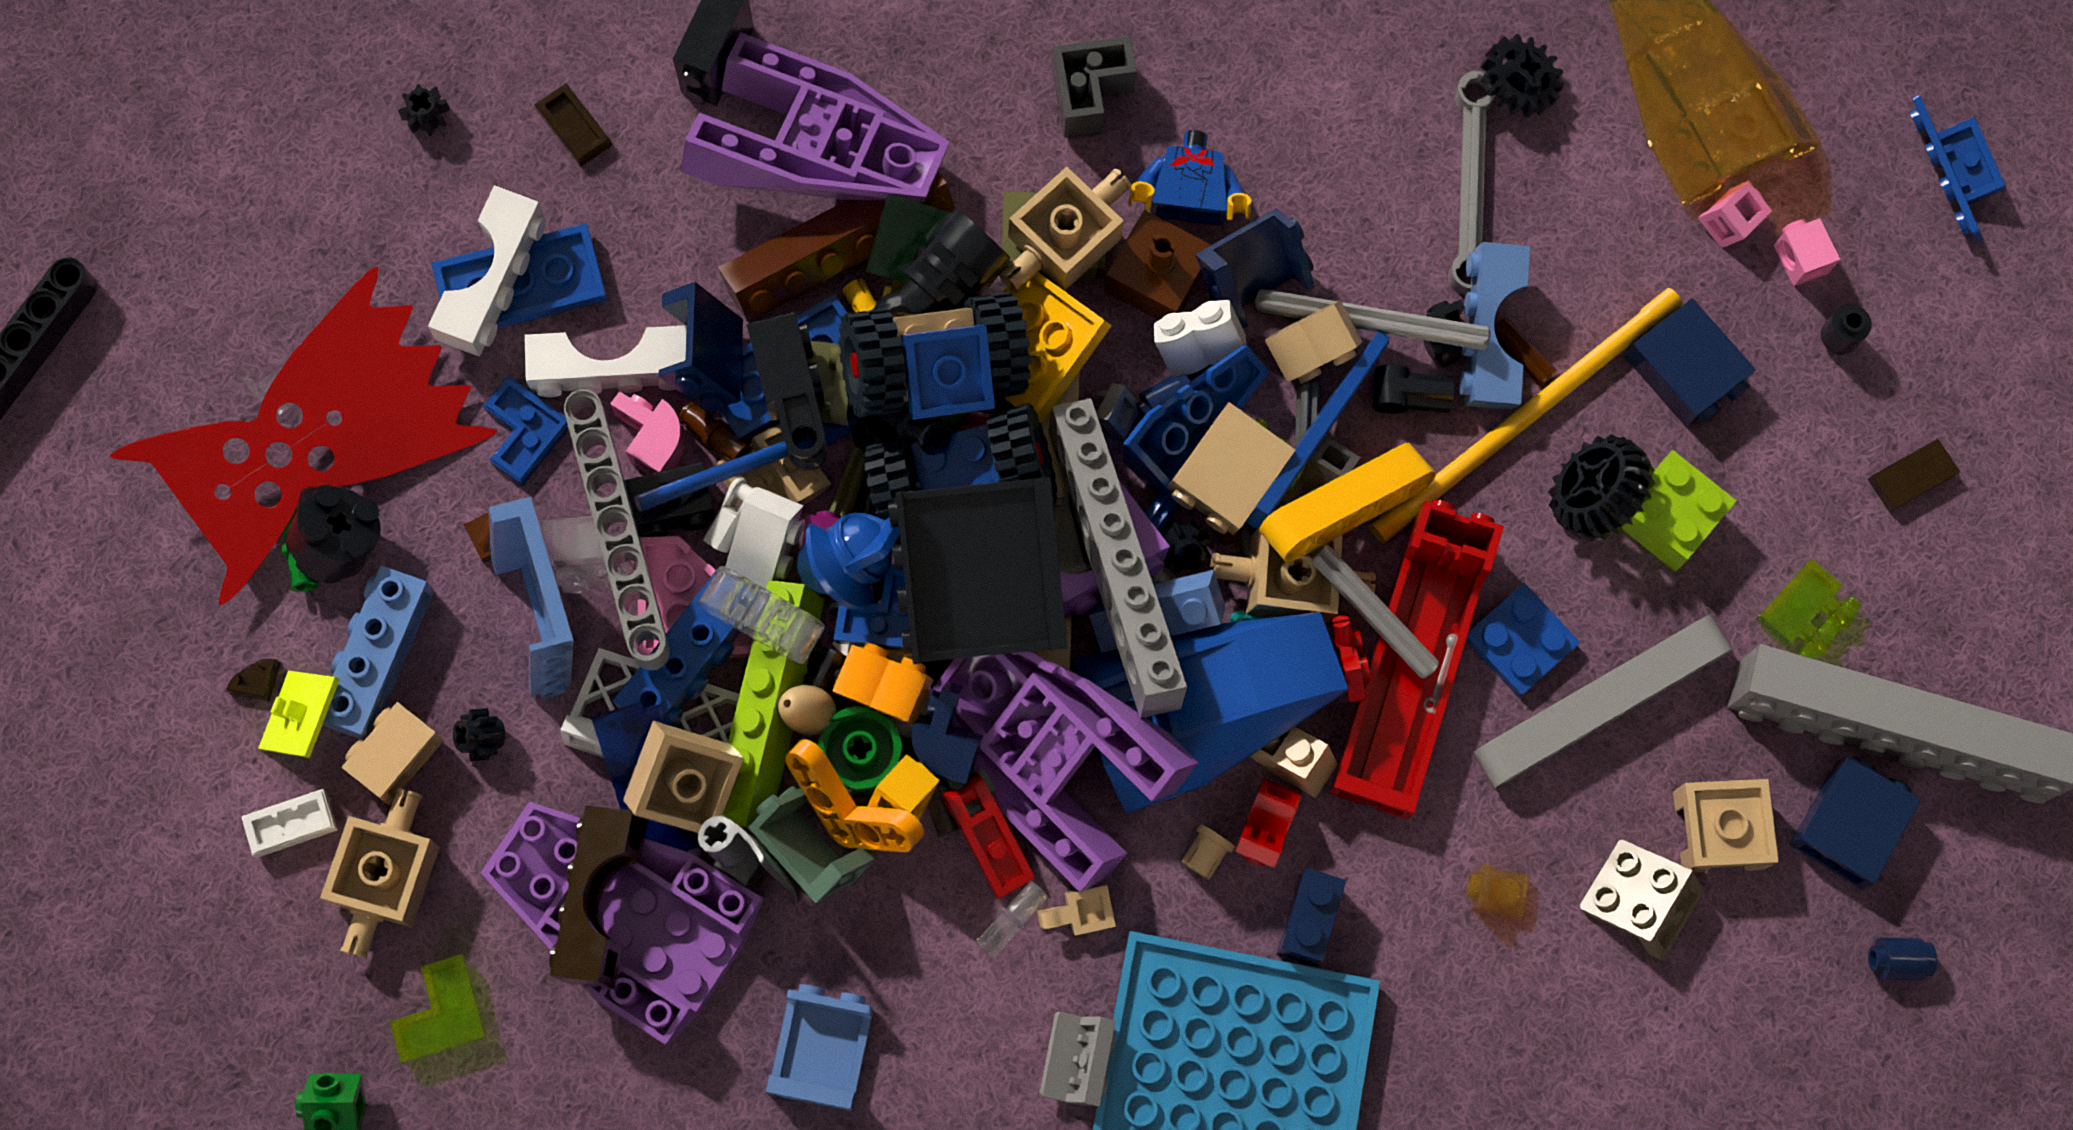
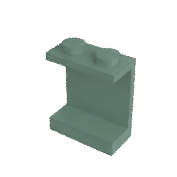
M792 786L779 797L773 794L764 800L756 809V813L759 816L748 828L766 846L769 852L811 899L818 903L852 885L879 856L874 850L859 848L840 858L798 812L808 799L801 788L796 789Z

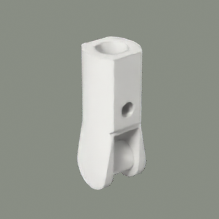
M738 476L729 486L723 503L703 538V541L725 553L729 552L744 501L758 488L748 486L746 479L742 476ZM738 499L743 501L739 510L734 507Z

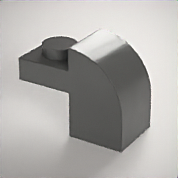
M1326 436L1310 457L1299 479L1283 499L1279 508L1354 470L1361 457Z

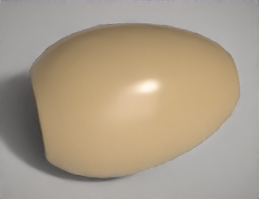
M801 685L787 690L781 696L778 710L784 723L793 731L801 735L814 736L821 734L831 723L829 720L836 714V705L832 697L823 689L811 685Z

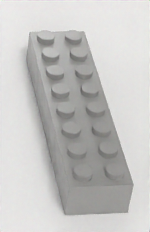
M1759 644L1737 663L1727 708L1739 711L1738 716L1745 720L1762 722L1763 719L1779 723L1778 727L1786 732L1799 734L1805 730L1819 734L1818 739L1828 744L1843 745L1846 742L1859 746V751L1866 755L1882 757L1884 754L1895 756L1900 758L1899 763L1912 768H1924L1926 765L1940 769L1939 774L1949 779L1964 780L1967 777L1978 780L1982 788L1991 791L2003 792L2006 789L2021 793L2020 798L2033 803H2046V800L2061 796L2063 793L2073 789V733L1763 644Z

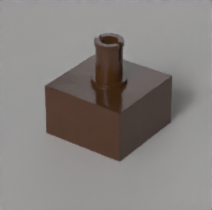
M1143 210L1106 274L1104 292L1157 320L1170 313H1180L1184 310L1203 277L1195 254L1211 246V244Z

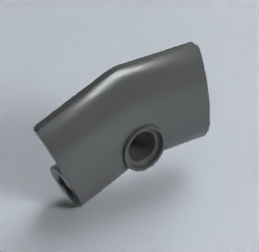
M715 816L705 821L698 832V842L716 860L713 866L717 870L744 887L755 885L765 872L768 871L786 889L794 905L797 903L796 892L790 879L780 865L768 854L769 850L765 845L748 835L740 826L726 817Z

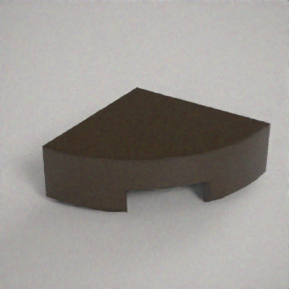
M261 659L256 661V663L247 666L239 674L236 673L230 680L226 691L229 694L270 702L281 662L277 659Z

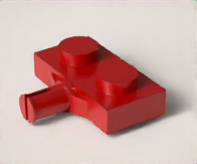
M1348 615L1332 618L1335 636L1334 646L1337 649L1340 666L1349 688L1347 692L1349 702L1366 700L1364 682H1370L1371 676L1367 657H1358V655L1364 654L1360 630L1352 631Z

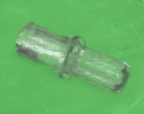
M1027 882L1023 890L1006 908L1001 906L999 909L1001 914L978 938L976 944L987 956L995 958L1019 930L1024 932L1027 921L1049 899L1048 895L1034 882Z

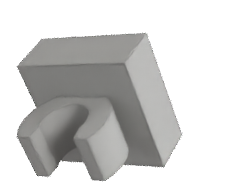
M1112 383L1108 391L1100 390L1097 392L1096 395L1102 401L1099 410L1095 411L1100 425L1111 436L1125 440L1138 414L1136 408L1138 400L1126 386Z

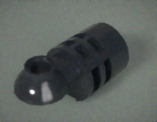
M955 208L931 235L934 238L927 247L922 245L917 250L920 255L911 265L907 262L901 268L911 279L900 291L887 294L880 299L873 310L886 308L888 313L891 312L892 316H895L898 313L917 315L962 309L965 306V300L969 297L979 296L977 292L982 286L986 285L989 287L1013 260L981 228Z

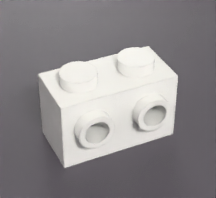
M758 487L743 503L724 573L763 589H766L768 580H785L794 560L793 557L789 556L791 546L796 545L804 527V522L799 521L803 505Z

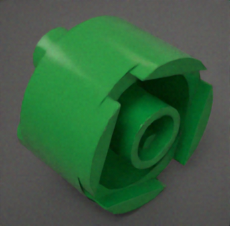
M867 706L845 708L834 714L829 720L831 723L820 734L818 746L828 757L851 797H872L876 786L903 759L901 736L894 722L875 709ZM863 745L865 751H868L865 759L858 760V757L853 755L856 753V746Z

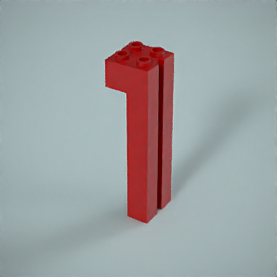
M1441 500L1424 501L1413 520L1387 603V607L1439 661V666L1428 677L1420 678L1378 633L1368 664L1371 681L1364 682L1366 700H1360L1356 703L1329 791L1330 795L1357 804L1363 803L1375 807L1378 811L1409 820L1415 812L1482 584L1491 572L1504 529L1503 525L1496 524L1492 517L1482 513H1472L1470 518L1458 515L1454 505ZM1450 634H1455V640L1432 713H1429L1424 709L1425 699L1433 695L1448 648L1446 638ZM1428 701L1426 706L1432 708L1433 702Z

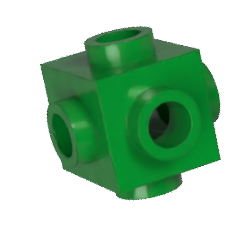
M362 1073L309 1074L304 1092H298L295 1104L297 1118H303L304 1130H360L366 1110Z

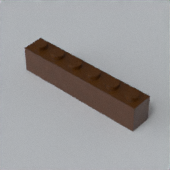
M937 172L925 202L846 200L717 268L730 297L748 322L945 219L952 213L955 206L947 182Z

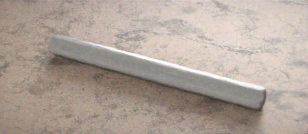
M1260 289L1256 295L1255 307L1258 312L1303 319L1336 301ZM1342 302L1356 329L1373 332L1380 330L1385 334L1479 350H1486L1490 342L1491 332L1487 326Z

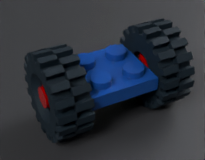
M1028 403L990 413L986 425L952 433L950 442L945 450L934 456L924 453L920 449L919 444L906 442L901 438L867 446V452H865L867 462L865 463V471L868 474V478L866 479L872 494L870 495L872 504L876 508V517L883 520L889 518L888 502L896 501V492L1050 477L1052 499L1053 504H1055L1058 496L1056 494L1055 471L1052 467L1053 461L1051 454H1049L1047 439L1043 434L1042 424L1039 422L1038 414L1034 411L1033 405ZM900 535L894 545L901 544Z

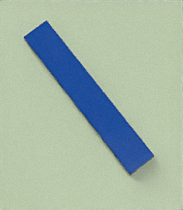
M1378 330L1366 344L1294 448L1296 451L1245 522L1257 529L1273 513L1390 343L1389 336Z

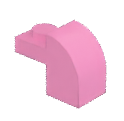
M619 391L610 404L614 415L639 431L626 450L630 463L648 474L674 469L684 450V435L674 409L662 399L655 410L652 411L653 406L642 397L633 394L630 398Z

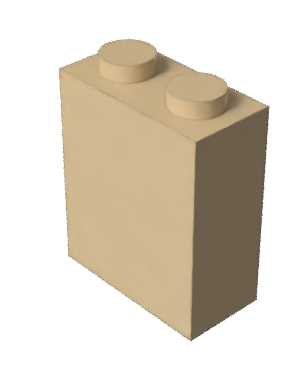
M1228 402L1167 488L1174 492L1171 496L1181 506L1189 510L1195 507L1206 515L1205 521L1213 529L1222 534L1228 531L1234 535L1242 527L1296 450Z

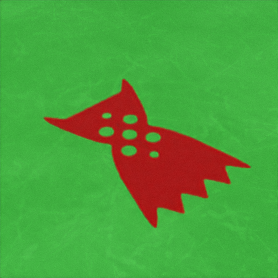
M378 267L370 269L361 277L293 351L273 380L260 405L258 416L253 421H223L190 427L130 443L110 454V457L113 459L151 463L227 565L219 596V605H223L231 600L258 569L292 518L300 500L301 492L308 487L318 488L321 485L339 487L383 478L472 446L492 437L497 432L496 429L488 427L457 425L458 414L471 390L470 385L431 386L428 384L442 346H401L399 344L400 337L413 310L411 305L371 307L370 301L377 282ZM294 403L301 408L303 419L297 427L285 428L278 423L276 413L281 405ZM336 410L341 413L342 421L340 424L333 426L327 423L326 415L329 411ZM240 438L248 444L250 453L244 462L233 464L225 459L223 446L228 440ZM275 442L285 443L291 448L292 459L284 467L276 468L267 463L265 452ZM325 446L333 452L334 463L330 469L317 471L309 465L308 454L314 447ZM271 481L280 487L282 497L275 506L264 507L256 501L255 490L259 484ZM225 484L230 487L231 495L228 499L220 500L215 496V489L218 485Z

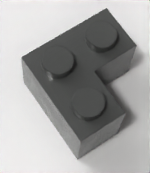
M1130 36L1053 46L1052 73L1064 138L1102 133L1104 108L1101 96L1134 92L1137 70Z

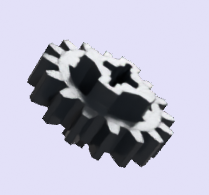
M1515 34L1511 40L1504 36L1485 54L1486 59L1480 64V68L1486 71L1480 78L1481 82L1491 85L1486 94L1488 96L1497 95L1499 97L1497 106L1500 108L1505 103L1510 106V114L1515 115L1519 109H1522L1525 118H1529L1534 111L1541 115L1560 97L1558 93L1564 87V83L1558 80L1563 74V70L1553 66L1558 58L1556 56L1548 57L1545 54L1547 50L1545 44L1539 48L1535 47L1533 37H1529L1524 43L1519 34ZM1507 58V62L1502 65L1503 59ZM1542 87L1541 93L1538 94L1537 90Z

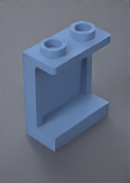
M799 984L798 991L788 989L786 1011L772 1075H769L766 1093L772 1096L853 1112L874 1011L873 1007L865 1004L866 997L842 992L840 999L823 996L825 989L811 985Z

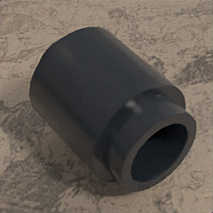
M1853 304L1839 307L1822 326L1820 336L1825 348L1839 355L1849 354L1854 351L1871 331L1872 321L1869 314L1862 307Z

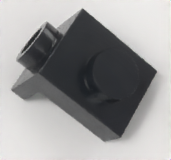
M1447 300L1442 301L1428 309L1426 316L1455 321L1460 318L1465 306L1462 300L1451 304ZM1423 340L1429 356L1432 359L1437 358L1442 368L1456 363L1463 350L1461 346Z
M813 642L807 664L808 671L807 675L805 674L803 683L821 688L830 696L840 699L841 696L832 690L847 656L835 649H829Z

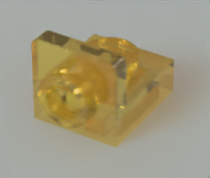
M1481 864L1476 869V873H1470L1467 882L1466 896L1473 898L1471 910L1522 918L1525 910L1529 875L1492 869V864Z

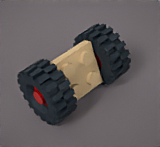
M1010 292L969 297L964 302L965 308L894 318L891 312L888 313L886 308L844 314L841 317L842 324H839L841 335L839 337V346L841 348L839 355L843 366L842 376L846 383V395L849 396V404L853 408L854 414L858 417H866L902 411V407L908 401L905 361L901 340L902 334L979 324L986 325L994 398L1024 394L1029 386L1027 379H1030L1031 371L1028 368V364H1031V355L1028 354L1030 343L1029 337L1026 338V321L1022 320L1023 311L1021 306H1017V298L1012 296Z

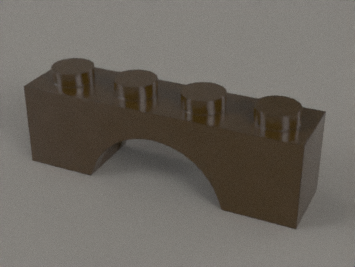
M585 805L583 818L578 821L576 827L578 843L575 857L570 862L567 870V881L569 883L565 902L561 904L558 913L560 925L557 943L552 947L549 956L550 976L569 984L615 989L623 946L612 940L605 932L600 920L599 904L603 890L609 880L623 868L640 862L648 826V820L644 817L634 815L631 810Z

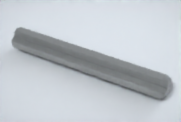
M1324 547L1313 558V565L1420 678L1428 677L1437 669L1439 661L1331 547Z

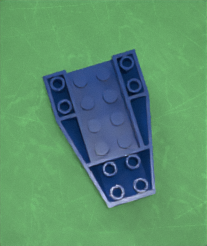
M1321 612L1221 623L1220 625L1170 636L1187 685L1182 707L1179 710L1145 718L1168 732L1199 762L1174 794L1151 802L1100 750L1099 752L1106 772L1126 814L1208 785L1349 691ZM1118 649L1102 653L1100 650L1075 660L1077 675L1091 681L1138 712Z

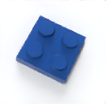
M979 324L901 335L911 419L995 409L986 325Z
M1525 583L1468 632L1466 642L1518 698L1581 643Z

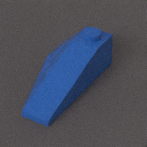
M1241 345L1148 411L1123 443V462L1146 486L1172 495L1174 492L1168 489L1167 486L1223 408L1230 402L1238 409H1241L1270 371L1247 345Z

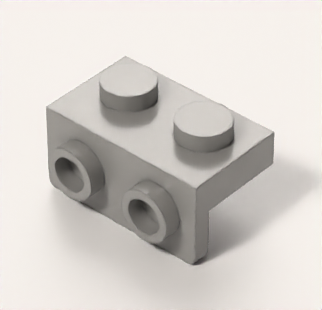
M1065 1012L1055 1013L1041 1082V1097L1074 1105L1100 1106L1101 1098L1105 1095L1108 1086L1106 1070L1109 1055L1113 1052L1116 1043L1114 1032L1116 1020L1101 1016L1081 1017Z

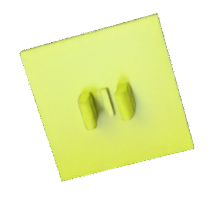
M288 671L279 696L276 697L270 713L272 714L259 749L310 758L340 679L331 676Z

